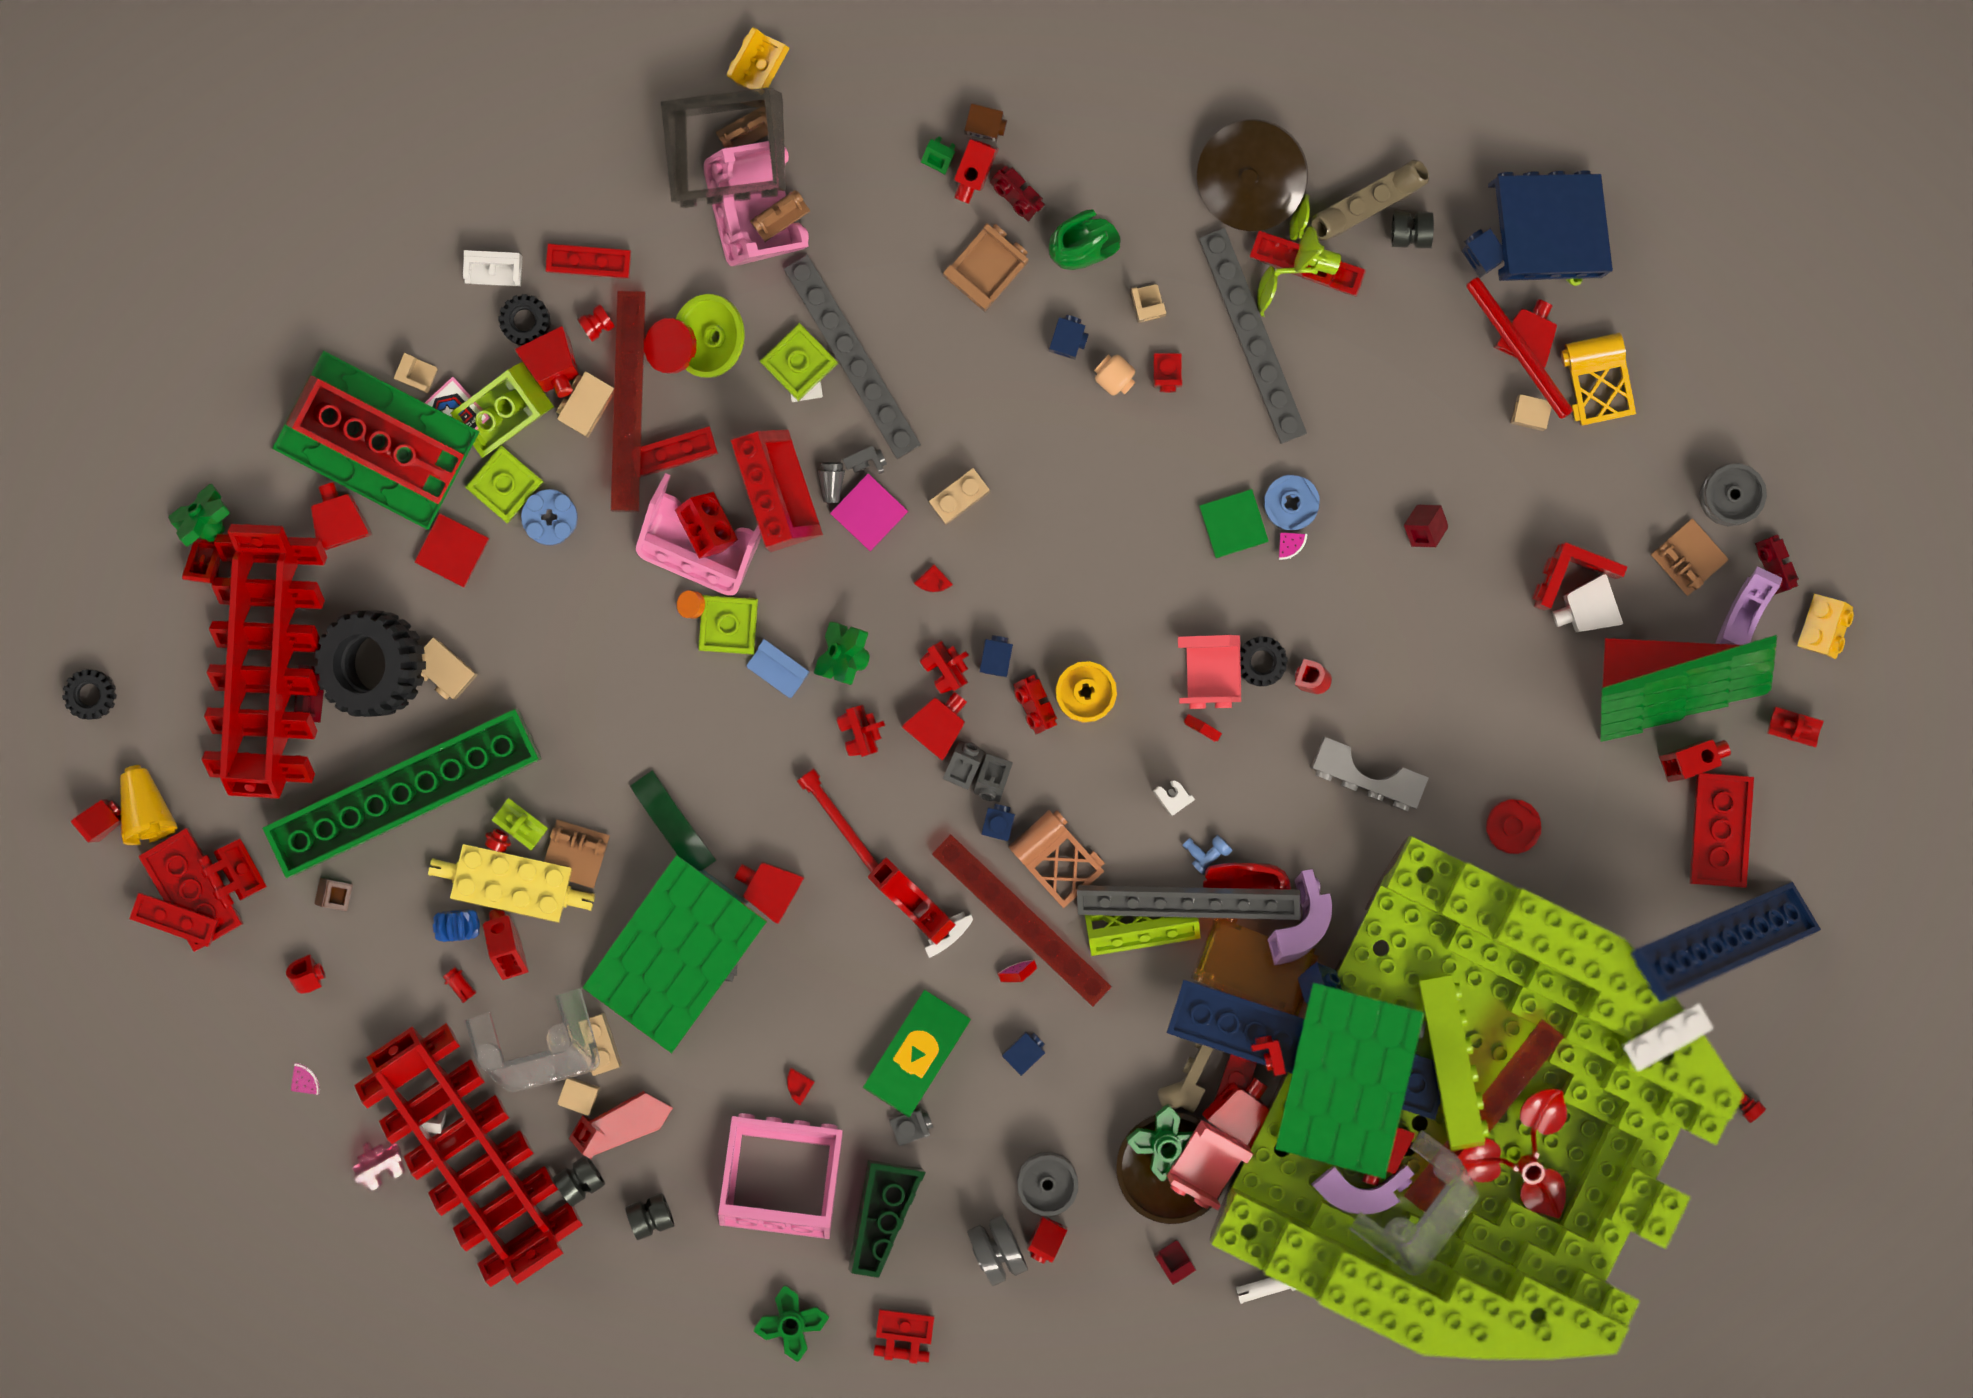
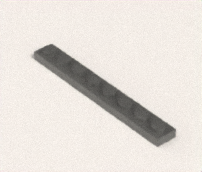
M1223 228L1200 237L1199 242L1280 444L1307 434L1226 229Z
M806 255L784 268V271L895 457L899 459L921 446L809 256Z
M1078 885L1077 888L1078 915L1300 920L1301 917L1300 890Z

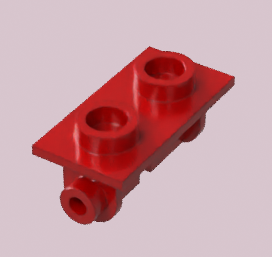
M1035 674L1013 684L1015 697L1022 704L1027 714L1026 721L1035 734L1057 725L1055 720L1058 718L1050 701L1042 705L1039 702L1040 699L1047 695L1040 679H1036Z

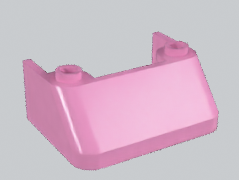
M665 473L649 503L636 545L637 554L645 561L724 595L736 594L762 536L759 525L755 531L749 528H737L734 533L738 541L722 553L699 559L675 512V509L682 505L675 496L665 493L670 479V475Z

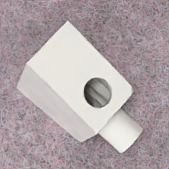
M1606 574L1598 576L1565 594L1563 598L1566 607L1552 611L1557 627L1572 622L1575 632L1623 624Z

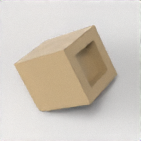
M1155 284L1138 289L1137 287L1131 288L1138 323L1166 316L1165 306L1162 303L1158 285Z
M404 353L394 379L428 393L438 369Z
M1520 394L1516 398L1511 424L1544 431L1547 429L1552 407L1547 400Z
M568 1077L562 1089L558 1105L589 1116L592 1113L600 1087Z

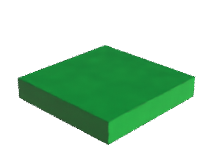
M1252 489L1199 506L1216 559L1269 542Z

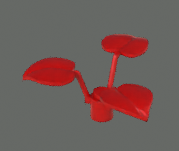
M1555 1088L1543 1089L1529 1096L1520 1109V1120L1523 1125L1532 1127L1530 1132L1531 1155L1522 1156L1517 1164L1505 1158H1499L1501 1155L1499 1145L1491 1138L1485 1137L1483 1146L1462 1149L1453 1161L1454 1168L1465 1178L1484 1183L1499 1177L1501 1173L1499 1163H1503L1514 1171H1519L1525 1180L1520 1190V1198L1525 1207L1536 1213L1559 1219L1566 1200L1565 1182L1559 1172L1552 1168L1544 1169L1539 1162L1536 1131L1538 1130L1544 1135H1550L1558 1132L1563 1127L1567 1118L1563 1091Z

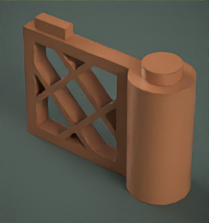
M1048 810L1008 848L1054 899L1065 908L1077 897L1078 886L1076 887V881H1081L1080 885H1090L1104 872L1101 866L1105 863L1094 851L1089 854L1064 827L1068 822L1057 810L1054 813ZM1067 838L1074 845V858L1058 857L1059 846ZM1055 850L1054 857H1047ZM1078 851H1079L1085 858H1078ZM1043 860L1054 861L1053 876H1041L1035 867ZM1058 861L1073 862V877L1057 876ZM1077 862H1089L1096 870L1087 878L1077 877ZM1046 880H1053V887ZM1057 880L1072 881V892L1064 899L1056 892Z

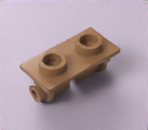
M762 106L720 129L716 134L724 148L753 144L778 129L765 106Z
M794 190L758 216L756 215L750 222L764 242H766L810 212V209L803 201L800 193Z

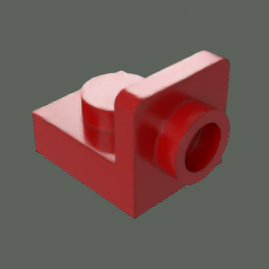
M1154 353L1153 388H1160L1162 393L1176 392V388L1182 387V353Z
M1272 1035L1255 1038L1256 1044L1250 1045L1252 1051L1267 1048L1269 1050V1053L1264 1054L1267 1071L1273 1070L1274 1076L1286 1074L1279 1040H1272Z

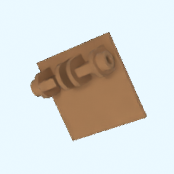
M1693 518L1651 554L1686 596L1700 588L1704 581L1729 560Z
M557 820L550 835L551 840L544 862L572 868L570 882L594 889L610 835Z

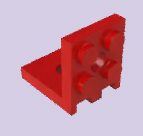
M1561 543L1557 546L1554 556L1548 558L1544 565L1542 573L1546 574L1541 584H1537L1532 597V599L1536 600L1534 607L1544 611L1552 608L1569 562L1603 575L1606 574L1613 579L1624 577L1628 566L1572 544Z

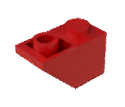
M1042 1216L1027 1243L1030 1257L1045 1264L1046 1260L1053 1263L1068 1231L1067 1227L1047 1216Z

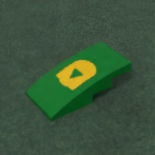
M924 990L862 1088L907 1117H910L971 1019Z

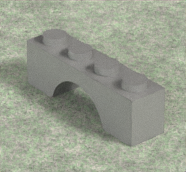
M1327 737L1322 738L1311 766L1312 769L1317 770L1315 776L1331 781L1332 777L1343 780L1341 784L1343 787L1354 791L1361 787L1368 790L1367 796L1379 801H1383L1384 797L1394 800V807L1407 812L1410 807L1417 809L1429 777L1400 767L1388 778L1381 780L1370 779L1361 774L1355 767L1350 746Z

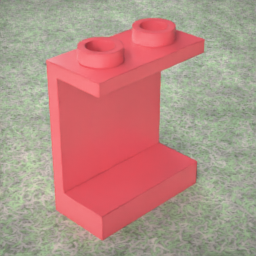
M1240 635L1178 637V648H1187L1188 698H1179V703L1189 704V709H1206V703H1215V708H1232V702H1241Z
M1201 1120L1180 1156L1168 1172L1167 1178L1171 1184V1189L1182 1196H1185L1187 1193L1195 1198L1194 1201L1203 1208L1208 1209L1211 1206L1219 1210L1221 1205L1217 1198L1241 1160L1248 1164L1253 1153L1245 1143Z

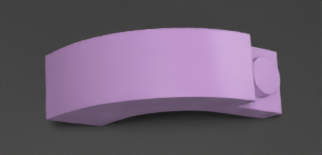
M1757 566L1751 577H1747L1738 592L1715 644L1744 645L1750 643L1758 621L1780 587L1782 578Z
M1313 869L1302 871L1295 879L1296 888L1300 890L1303 912L1301 923L1295 927L1275 930L1268 938L1274 965L1289 963L1306 955L1320 941L1329 927L1332 916L1331 895H1320V882L1318 878H1315Z
M1404 1164L1395 1174L1389 1176L1378 1186L1358 1188L1349 1184L1338 1170L1331 1166L1311 1184L1323 1198L1343 1211L1354 1214H1374L1387 1210L1400 1202L1393 1192L1396 1189L1401 1192L1412 1183L1410 1177L1414 1173Z

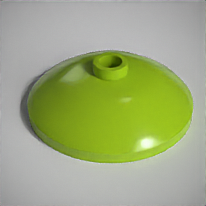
M703 294L692 298L681 308L676 319L683 321L692 328L697 340L695 357H692L689 362L690 365L685 370L698 377L712 378L720 376L733 367L743 349L745 332L741 315L737 308L722 296Z

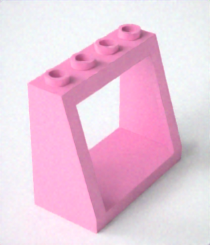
M745 1113L739 1114L738 1117L732 1116L718 1213L719 1225L830 1239L843 1130H839L838 1126L832 1124H821V1127L810 1126L809 1122L795 1120L791 1124L783 1123V1120L777 1117H766V1120L755 1119L754 1115ZM742 1135L830 1146L821 1216L733 1205Z

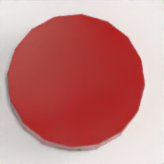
M664 318L654 323L648 330L644 340V353L648 363L655 370L666 374H675L685 370L690 365L689 362L692 357H695L697 351V340L694 331L689 325L675 318Z
M1508 799L1499 802L1491 809L1486 819V832L1489 841L1496 849L1508 854H1519L1530 850L1537 843L1541 835L1542 827L1539 813L1531 804L1523 800Z

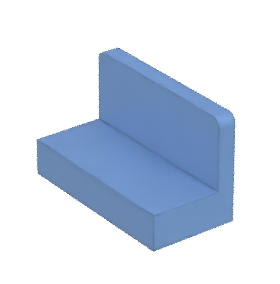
M765 639L747 664L748 669L789 698L793 697L810 673Z

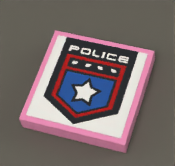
M452 377L425 404L452 417L450 413L472 396ZM475 402L460 412L459 416L464 424L477 430L479 428L476 425L475 418L483 409ZM486 413L482 416L483 424L490 418Z

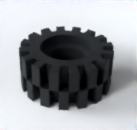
M515 295L513 299L507 300L505 306L500 309L501 314L498 318L500 329L511 342L522 346L547 334L546 332L550 328L549 320H551L548 309L540 300L532 295ZM521 310H529L535 316L534 326L527 331L517 329L514 324V317Z
M1260 636L1247 641L1240 648L1241 677L1247 683L1259 687L1276 683L1282 678L1287 669L1288 659L1285 649L1282 648L1278 641L1270 637ZM1257 651H1266L1273 659L1272 667L1267 672L1261 673L1252 667L1251 659Z
M82 670L81 672L74 673L72 678L69 677L67 679L68 683L63 687L65 695H62V698L66 701V709H69L72 715L80 719L102 718L101 716L107 715L110 708L114 707L113 701L117 697V694H114L116 687L112 685L110 677L105 676L104 673L96 670ZM86 684L95 685L100 692L99 700L91 706L82 703L79 697L81 688Z

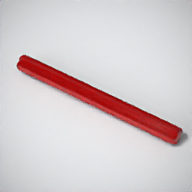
M1476 277L1467 283L1466 287L1558 417L1563 419L1572 413L1573 409L1480 278Z

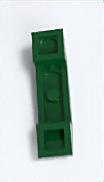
M653 770L630 786L653 822L679 857L698 871L704 870L717 861Z

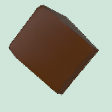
M320 878L315 905L347 911L353 884Z

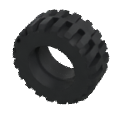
M353 611L351 614H344L338 617L337 622H332L326 628L328 634L321 635L318 641L321 647L320 650L316 649L314 657L318 658V666H314L315 674H319L320 677L317 683L320 690H326L327 693L324 696L329 703H336V709L341 712H348L349 715L355 717L391 715L396 713V710H402L408 706V700L414 699L418 694L416 687L422 686L424 677L421 676V672L426 670V661H422V654H425L423 645H418L417 641L420 637L417 632L409 630L411 624L405 619H399V616L394 613H385L384 611ZM369 637L379 644L385 657L383 678L372 690L368 689L360 681L355 668L357 651L360 645Z

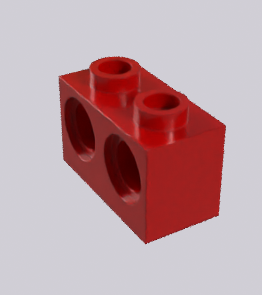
M714 491L690 497L675 509L699 559L722 553L738 541Z

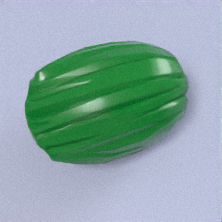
M1093 209L1082 211L1061 223L1052 233L1049 242V256L1060 268L1068 270L1082 269L1101 262L1114 255L1120 249L1121 239L1114 225L1102 218L1089 219L1097 215Z

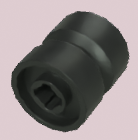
M1409 211L1393 212L1391 228L1392 247L1408 248L1410 244H1414L1416 248H1432L1434 232L1433 212H1417L1415 216H1412Z
M586 1156L573 1163V1169L565 1168L553 1176L557 1188L572 1207L586 1198V1192L594 1193L605 1185L600 1172L590 1158Z
M663 1193L647 1198L645 1204L639 1201L625 1207L628 1221L637 1240L651 1236L655 1229L661 1232L675 1226L669 1205Z

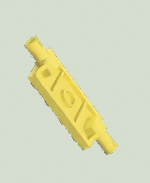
M465 844L462 846L460 858L456 864L432 858L430 863L431 866L441 869L429 867V876L452 880L453 887L450 896L452 900L560 923L563 908H567V905L592 911L593 908L592 903L582 900L594 902V893L573 890L569 886L572 868Z

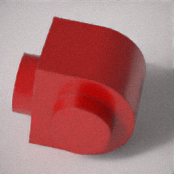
M1303 659L1302 665L1297 668L1295 673V685L1302 691L1322 694L1331 686L1332 677L1330 672L1318 662Z
M310 954L293 961L286 969V976L295 990L301 994L310 993L321 988V980L326 978L322 965L320 963L316 964Z

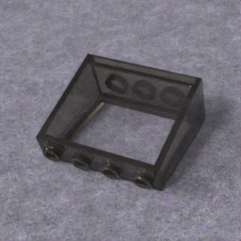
M768 87L661 101L671 202L680 204V208L696 207L698 201L707 200L709 205L724 203V198L734 197V201L750 200L753 194H761V198L778 196V191L786 190L782 93ZM765 107L773 181L689 191L687 117Z

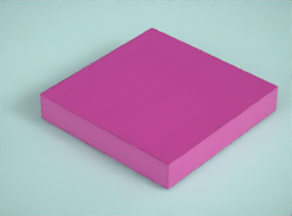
M867 474L830 514L871 552L908 511L872 476Z

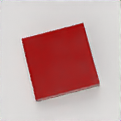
M439 513L414 563L465 588L490 538Z

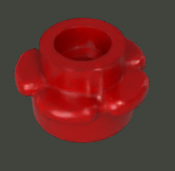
M493 829V832L485 834L487 838L485 845L494 851L505 852L507 847L511 846V841L508 839L509 834L502 830Z

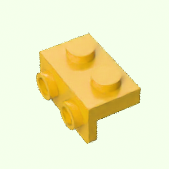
M752 27L749 34L743 39L737 56L731 61L727 76L737 85L763 97L790 48Z
M1814 593L1797 646L1836 659L1838 653H1841L1844 648L1846 629L1853 621V606L1844 601Z

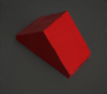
M197 539L193 542L182 574L183 580L212 584L214 578L218 577L221 558L214 541L208 542L205 539Z

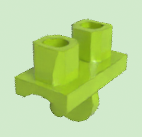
M510 798L506 800L492 819L493 822L530 850H533L549 829Z

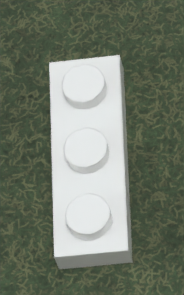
M1696 1003L1622 1046L1636 1071H1640L1714 1028L1700 1003Z

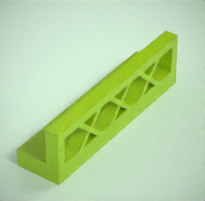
M1085 915L1091 956L1201 939L1198 917H1161L1160 919L1152 920L1147 916H1132L1136 918L1134 922L1124 924L1120 920L1125 916ZM1104 920L1108 922L1105 928L1093 929L1092 922Z

